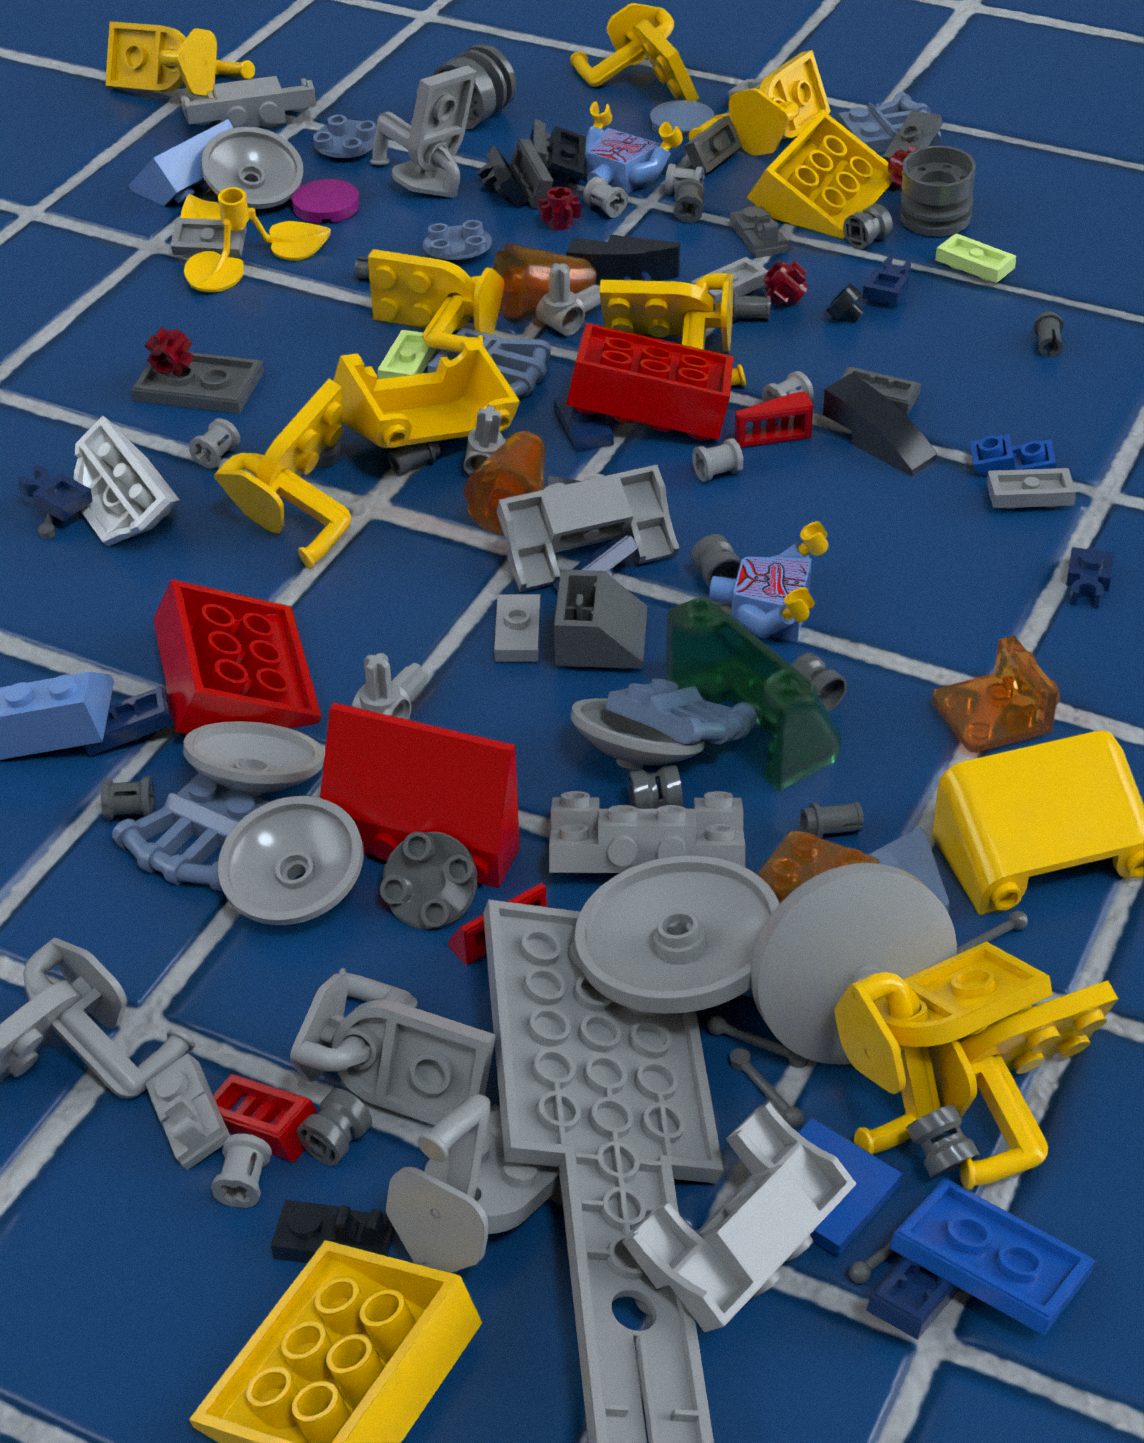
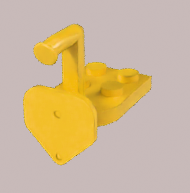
M630 3L615 13L609 19L606 30L616 52L593 68L589 65L588 56L584 52H575L570 57L571 65L592 87L602 85L629 65H636L645 58H648L658 80L662 84L666 82L670 92L676 99L678 97L691 101L700 99L679 52L666 40L674 29V20L664 8Z
M109 21L105 86L169 92L185 83L190 94L207 96V92L213 90L215 75L238 76L247 80L254 76L255 67L249 60L243 62L216 60L217 41L213 32L209 30L194 28L186 38L179 30L172 27Z
M813 50L801 52L768 74L761 82L759 89L741 90L733 94L729 100L730 113L716 115L698 128L692 129L689 132V141L719 119L730 116L742 144L741 147L745 152L753 156L770 154L778 149L782 139L798 136L822 110L829 114L831 110Z
M373 249L368 255L373 320L426 328L422 335L424 344L434 349L458 353L463 351L460 347L462 340L479 338L484 346L483 335L465 337L452 334L454 330L465 326L472 316H474L476 332L491 335L494 333L504 290V279L493 268L486 267L481 276L470 277L459 266L444 260Z
M706 274L699 278L694 285L675 281H600L599 294L605 327L638 335H652L654 337H666L668 335L683 336L682 345L704 349L706 329L708 327H721L723 352L730 351L733 316V274ZM709 290H723L722 303H715L713 297L708 293ZM740 364L737 365V368L732 369L731 386H746L744 371Z
M329 378L276 437L265 455L256 453L233 455L214 474L216 481L248 518L272 533L278 534L285 527L284 504L280 496L325 525L324 529L305 548L299 547L298 549L301 560L309 569H313L315 563L329 552L349 528L352 520L350 511L345 506L300 477L303 473L307 475L314 469L319 460V454L327 445L330 447L335 445L343 432L342 412L344 406L342 405V386Z
M986 941L905 979L900 978L897 974L879 972L850 984L834 1009L843 1050L854 1068L891 1094L901 1091L906 1112L905 1115L880 1127L870 1130L865 1127L858 1128L854 1135V1144L874 1155L910 1140L911 1137L906 1127L915 1120L941 1108L929 1046L941 1045L967 1035L981 1033L988 1025L1011 1014H1019L1029 1010L1033 1004L1053 995L1050 976Z
M1108 980L1038 1004L1023 1013L1011 1014L988 1025L981 1033L967 1035L949 1043L929 1046L941 1108L954 1104L962 1118L976 1098L978 1087L1010 1150L985 1159L972 1161L969 1158L962 1162L960 1176L965 1189L970 1191L974 1186L997 1182L1037 1167L1044 1162L1048 1154L1046 1139L1009 1070L1015 1069L1017 1074L1026 1073L1041 1065L1046 1057L1060 1053L1063 1058H1066L1086 1049L1090 1045V1036L1107 1022L1105 1016L1118 1000Z

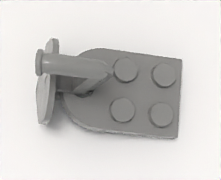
M467 65L420 79L411 125L389 111L379 115L370 163L372 165H386L390 162L389 158H387L389 138H391L408 150L411 159L392 168L391 176L396 182L413 192L450 198L456 197L460 184V170L453 156L458 151L465 134L477 71Z
M53 938L36 951L26 962L23 977L29 1002L0 1024V1082L10 1074L14 1077H19L38 1060L39 1055L37 1052L58 1034L115 1095L123 1099H132L147 1089L145 1085L147 1081L180 1059L187 1051L192 1050L195 1047V1042L186 1033L177 1029H170L166 1033L168 1039L164 1044L136 1067L87 1015L90 1012L105 1027L109 1029L116 1028L122 1021L127 1005V997L123 988L92 953L58 938ZM58 965L65 980L53 984L45 974Z
M341 968L339 974H334L318 989L292 1046L290 1060L305 1081L312 1083L324 1071H337L345 1085L361 1099L382 1108L436 1125L470 1096L477 1094L485 1096L496 1035L417 1009L418 1002L408 991L367 977L347 973L345 968ZM347 996L366 1001L344 1017Z
M484 1095L470 1096L440 1120L428 1133L419 1135L418 1145L422 1152L430 1158L424 1171L415 1167H404L396 1172L390 1180L386 1213L415 1264L449 1273L476 1265L485 1255L488 1234L500 1233L517 1227L561 1187L559 1167L505 1161L500 1107L494 1104L490 1108L491 1102Z

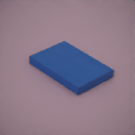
M946 1178L934 1188L894 1232L889 1247L1043 1336L1088 1279L1096 1261Z

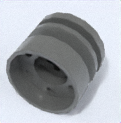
M486 44L473 45L458 57L441 65L432 75L434 76L467 65L477 71L466 129L476 127L488 117L506 107L513 101L516 93V77L511 64L500 51Z
M928 146L908 154L903 160V191L901 192L900 220L906 228L914 233L933 237L953 235L966 229L972 221V192L974 191L976 162L970 154L950 146Z

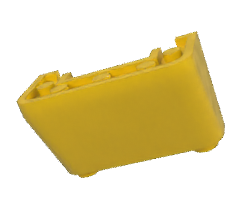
M479 338L462 340L460 347L463 351L452 360H449L447 356L440 357L436 372L377 379L378 376L372 366L364 367L365 364L358 353L340 355L333 380L342 386V405L344 406L342 424L382 448H395L466 437L476 427L479 409H487L488 405L495 406V410L501 413L499 430L501 432L510 426L520 400Z
M1105 730L1094 731L963 761L947 769L940 778L932 836L979 915L999 910H1009L1015 907L1025 894L1029 877L1113 857V866L1120 876L1126 878L1144 877V803L1125 753L1111 732Z

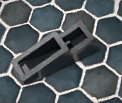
M611 235L608 242L573 238L566 252V264L570 268V284L600 285L601 280H624L626 276L633 281H641V273L644 272L651 276V281L677 278L680 275V243Z
M850 373L824 389L823 415L852 431V445L911 477L937 460L938 453L913 422L888 398L866 382Z

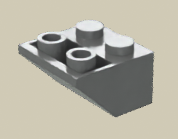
M561 570L554 622L555 666L643 669L647 605L605 571Z

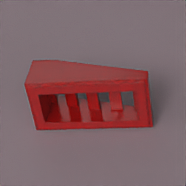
M807 392L791 393L735 411L734 439L740 445V448L811 438L813 403ZM775 418H780V422L775 423ZM767 419L766 427L761 428V420ZM753 421V431L746 433V422Z
M231 1074L214 1093V1099L229 1133L233 1135L244 1133L259 1137L269 1144L273 1156L291 1163L296 1162L304 1152L305 1148L301 1145L296 1130L309 1115L318 1114L311 1099ZM242 1096L245 1097L234 1112L230 1111Z

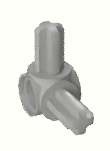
M554 263L550 266L549 272L550 291L540 299L536 315L542 323L565 336H571L581 328L585 312L600 305V286L592 285L575 294L570 291L569 266L565 263Z
M488 405L487 409H479L476 427L468 435L464 459V469L467 474L477 479L487 480L496 476L497 473L501 474L502 467L533 473L539 472L543 457L542 453L505 446L506 439L499 432L501 413L496 411L495 406Z
M378 653L377 655L369 654L364 659L366 684L356 693L352 707L409 720L411 714L410 698L427 682V673L422 670L421 665L412 663L410 666L405 667L391 681V670L387 655L384 653Z

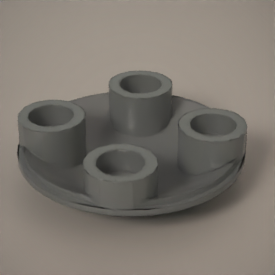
M413 832L390 854L383 871L380 894L383 900L387 902L391 911L404 923L419 929L443 928L458 920L471 905L477 888L476 865L468 849L454 837L440 832Z

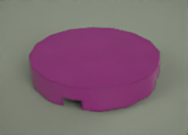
M322 179L301 185L298 191L291 197L295 215L304 221L314 224L322 223V219L331 218V223H337L350 218L358 211L360 200L359 192L355 186L338 179Z

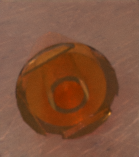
M517 244L503 245L505 250L498 251L495 255L493 269L504 279V290L499 310L508 318H518L536 312L540 299L550 291L549 272L550 266L554 263H565L569 266L571 292L577 294L596 284L595 269L586 259Z
M528 431L514 433L469 476L463 490V497H466L467 511L470 517L482 528L495 534L504 535L497 515L499 500L545 489L546 447L540 437Z

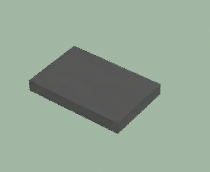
M189 352L195 357L190 365L181 371L179 376H175L173 372L161 374L149 362L131 389L132 399L137 402L240 414L265 372L264 363L261 360Z

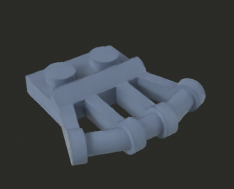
M898 92L892 101L878 107L869 102L866 109L856 107L847 112H840L837 116V122L873 151L882 152L888 149L911 111L931 113V110L924 103L912 101L910 95ZM940 131L937 132L929 146H939L941 144Z
M464 327L456 334L465 337L483 335L485 349L517 397L529 396L535 389V383L541 382L547 375L545 364L550 358L551 346L545 340L502 338ZM441 350L427 365L428 373L436 372L440 357L447 356L449 360H452L460 353Z
M652 679L651 683L644 685L632 683L629 684L628 688L609 692L606 710L653 727L684 745H694L700 740H706L714 744H723L731 740L744 738L749 734L750 729L757 720L756 709L749 703L741 702L733 708L703 700L695 686L678 689L676 683L664 679Z
M198 773L177 794L171 792L163 808L137 821L126 819L118 823L113 829L112 838L119 847L128 849L137 859L138 867L150 873L159 871L164 874L165 880L176 885H181L184 882L210 885L212 890L223 891L218 878V861H215L212 866L202 864L219 846H223L227 836L240 820L269 801L251 793L223 787ZM169 829L157 842L148 843L146 841ZM193 834L199 837L182 855L176 854L172 856Z

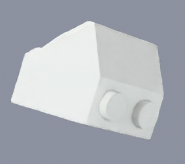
M102 416L75 443V456L78 459L74 470V480L91 489L93 500L92 503L80 511L102 542L107 546L153 529L180 501L149 459L106 417Z

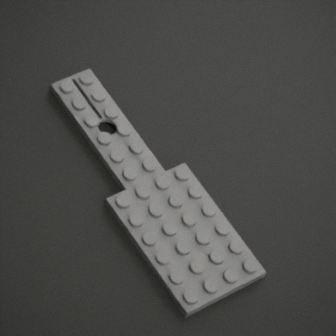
M488 899L483 917L493 1032L496 1035L494 1044L504 1158L507 1162L559 1167L588 1442L647 1443L634 1345L636 1343L648 1442L714 1443L695 1319L670 1285L656 1289L622 1243L657 1206L670 1202L679 1214L674 1179L717 1183L724 1171L696 1011L662 1014L635 1010L620 1005L597 991L587 980L579 964L575 943V928L580 914L579 911ZM619 1297L635 1298L639 1309L648 1315H652L653 1325L643 1331H635L624 1327L617 1321L612 1312L613 1301Z

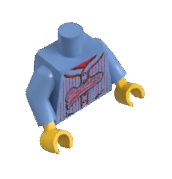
M597 101L593 102L590 106V113L594 124L593 127L591 126L588 129L585 144L584 168L586 169L587 183L592 178L600 176L607 180L608 185L614 188L621 187L626 193H630L646 183L654 182L661 175L671 155L669 149L676 148L683 141L679 127L675 126L672 131L668 121L662 123L659 127V134L663 140L661 144L611 128H607L604 131L602 130L603 127L609 125L612 121L613 116L610 107L606 104L605 111L599 114Z
M811 522L800 532V537L804 543L796 542L781 554L771 557L743 558L737 579L719 576L712 577L709 600L732 604L731 624L737 629L750 631L760 638L770 636L798 643L802 622L806 621L810 614L809 609L815 605L809 593L812 562L809 554L820 556L827 551L828 542L826 538L828 533L820 522Z

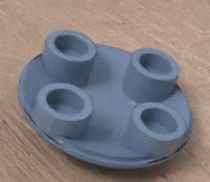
M691 100L668 101L656 106L650 113L652 130L659 133L660 125L668 121L672 131L675 126H678L683 138L689 139V132L692 129L698 128L715 116L714 111L709 106Z
M337 114L330 116L327 120L328 124L321 127L313 135V145L319 153L333 158H352L373 149L376 124L369 120H347L346 116Z
M468 220L462 225L449 227L443 223L432 224L428 227V236L423 241V249L427 254L445 260L472 258L486 252L492 245V237L483 230V223L478 220Z

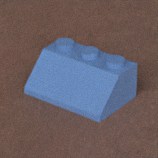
M227 119L153 157L128 185L132 192L162 206L175 200L178 204L185 202L187 195H194L195 192L193 190L199 187L203 191L209 189L210 187L206 183L201 169L203 151L207 143L214 136L233 128V126Z
M84 672L0 687V760L103 742L114 684L112 676L103 673Z

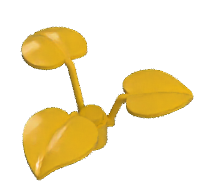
M237 187L225 188L218 194V203L202 200L188 194L182 207L181 218L221 220L224 225V243L221 255L213 251H204L190 257L184 267L185 279L191 288L202 292H220L235 286L243 277L244 263L239 258L228 257L230 253L231 231L242 230L249 219H251L266 243H272V253L278 258L289 261L304 260L314 255L329 238L331 228L305 222L285 221L273 225L269 230V235L258 220L255 208H248L244 190Z

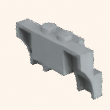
M277 76L213 84L214 96L212 91L207 92L208 99L189 101V97L180 95L186 121H188V124L195 123L197 125H207L216 120H219L221 123L228 119L233 128L258 126L271 128L277 124L286 123L285 111L287 110L301 112L309 107H316L315 88L312 81L305 78L301 79V86L281 88Z
M658 465L608 476L595 474L581 482L567 485L555 483L547 486L544 490L500 499L498 502L497 515L509 547L507 557L519 592L555 584V581L560 578L561 574L554 554L556 552L617 539L626 535H631L638 546V549L634 551L638 564L677 556L679 551V545L669 514L666 488Z
M581 791L565 792L561 794V797H552L549 873H621L645 862L674 856H708L731 861L745 867L746 845L743 832L742 799L733 798L731 793L713 791L704 794V798H694V809H686L676 805L661 806L657 809H637L629 805H617L609 809H600L599 797H590L588 793Z
M771 1102L757 1107L726 1138L752 1176L697 1232L681 1218L670 1202L657 1206L622 1241L656 1289L670 1285L704 1332L724 1327L752 1296H759L770 1289L780 1278L777 1269L785 1261L798 1257L813 1243L810 1234L856 1186V1182L836 1156L818 1148L802 1137L784 1120Z

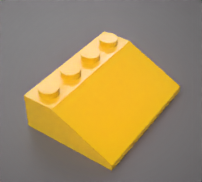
M822 110L767 167L747 198L757 207H763L767 213H770V217L775 220L844 239L843 226L845 219L873 205L893 181L889 179L892 175L888 172L889 163Z
M325 1240L202 1401L189 1421L195 1429L218 1443H401L481 1326L482 1321L460 1275Z

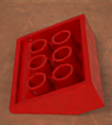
M586 323L575 361L566 405L574 407L576 411L583 414L591 415L598 412L612 415L613 419L622 423L638 421L650 424L653 429L662 432H670L673 429L686 432L690 437L697 440L706 441L710 438L719 440L730 399L734 356Z
M171 579L153 621L176 732L188 734L192 730L204 725L232 721L267 723L286 728L319 723L322 716L291 606Z
M339 703L332 704L329 710L320 798L338 805L350 815L361 835L364 854L387 861L392 851L409 834L413 832H440L454 837L468 849L476 865L477 883L500 888L520 850L515 745Z

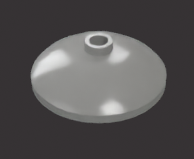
M237 127L225 130L214 136L207 143L202 154V174L212 191L218 195L225 188H240L246 193L248 208L263 209L283 204L291 199L302 183L303 163L299 153L282 136L266 129Z
M605 698L580 700L575 702L571 709L570 718L578 732L599 751L617 758L616 763L624 768L641 770L644 765L664 766L695 756L704 750L706 740H700L694 745L681 744L653 727L606 710L608 699Z
M232 721L208 724L189 732L183 744L185 758L199 773L223 787L251 793L255 796L263 793L278 792L301 784L317 774L322 769L324 762V750L314 739L301 732L267 723Z
M292 796L277 799L250 812L236 824L227 836L218 860L220 885L230 904L238 912L251 920L269 925H291L305 922L332 909L352 889L363 864L364 848L362 838L350 815L341 807L328 800L312 796ZM298 875H303L302 877L293 880Z

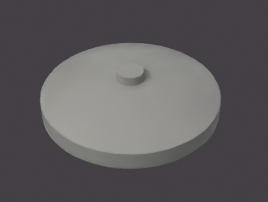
M674 856L645 862L631 867L608 880L591 895L583 906L575 928V943L579 964L585 977L597 991L625 1007L662 1014L686 1013L711 1008L730 1001L751 989V962L754 948L765 923L778 907L779 901L774 891L760 876L731 861L708 856Z
M855 863L830 869L816 875L792 891L778 905L758 937L751 962V989L757 1010L775 1037L794 1053L820 1063L851 1064L843 1050L834 1013L837 1003L848 986L879 972L897 974L900 978L905 979L957 955L956 934L952 920L942 902L924 883L908 872L893 866L877 863Z

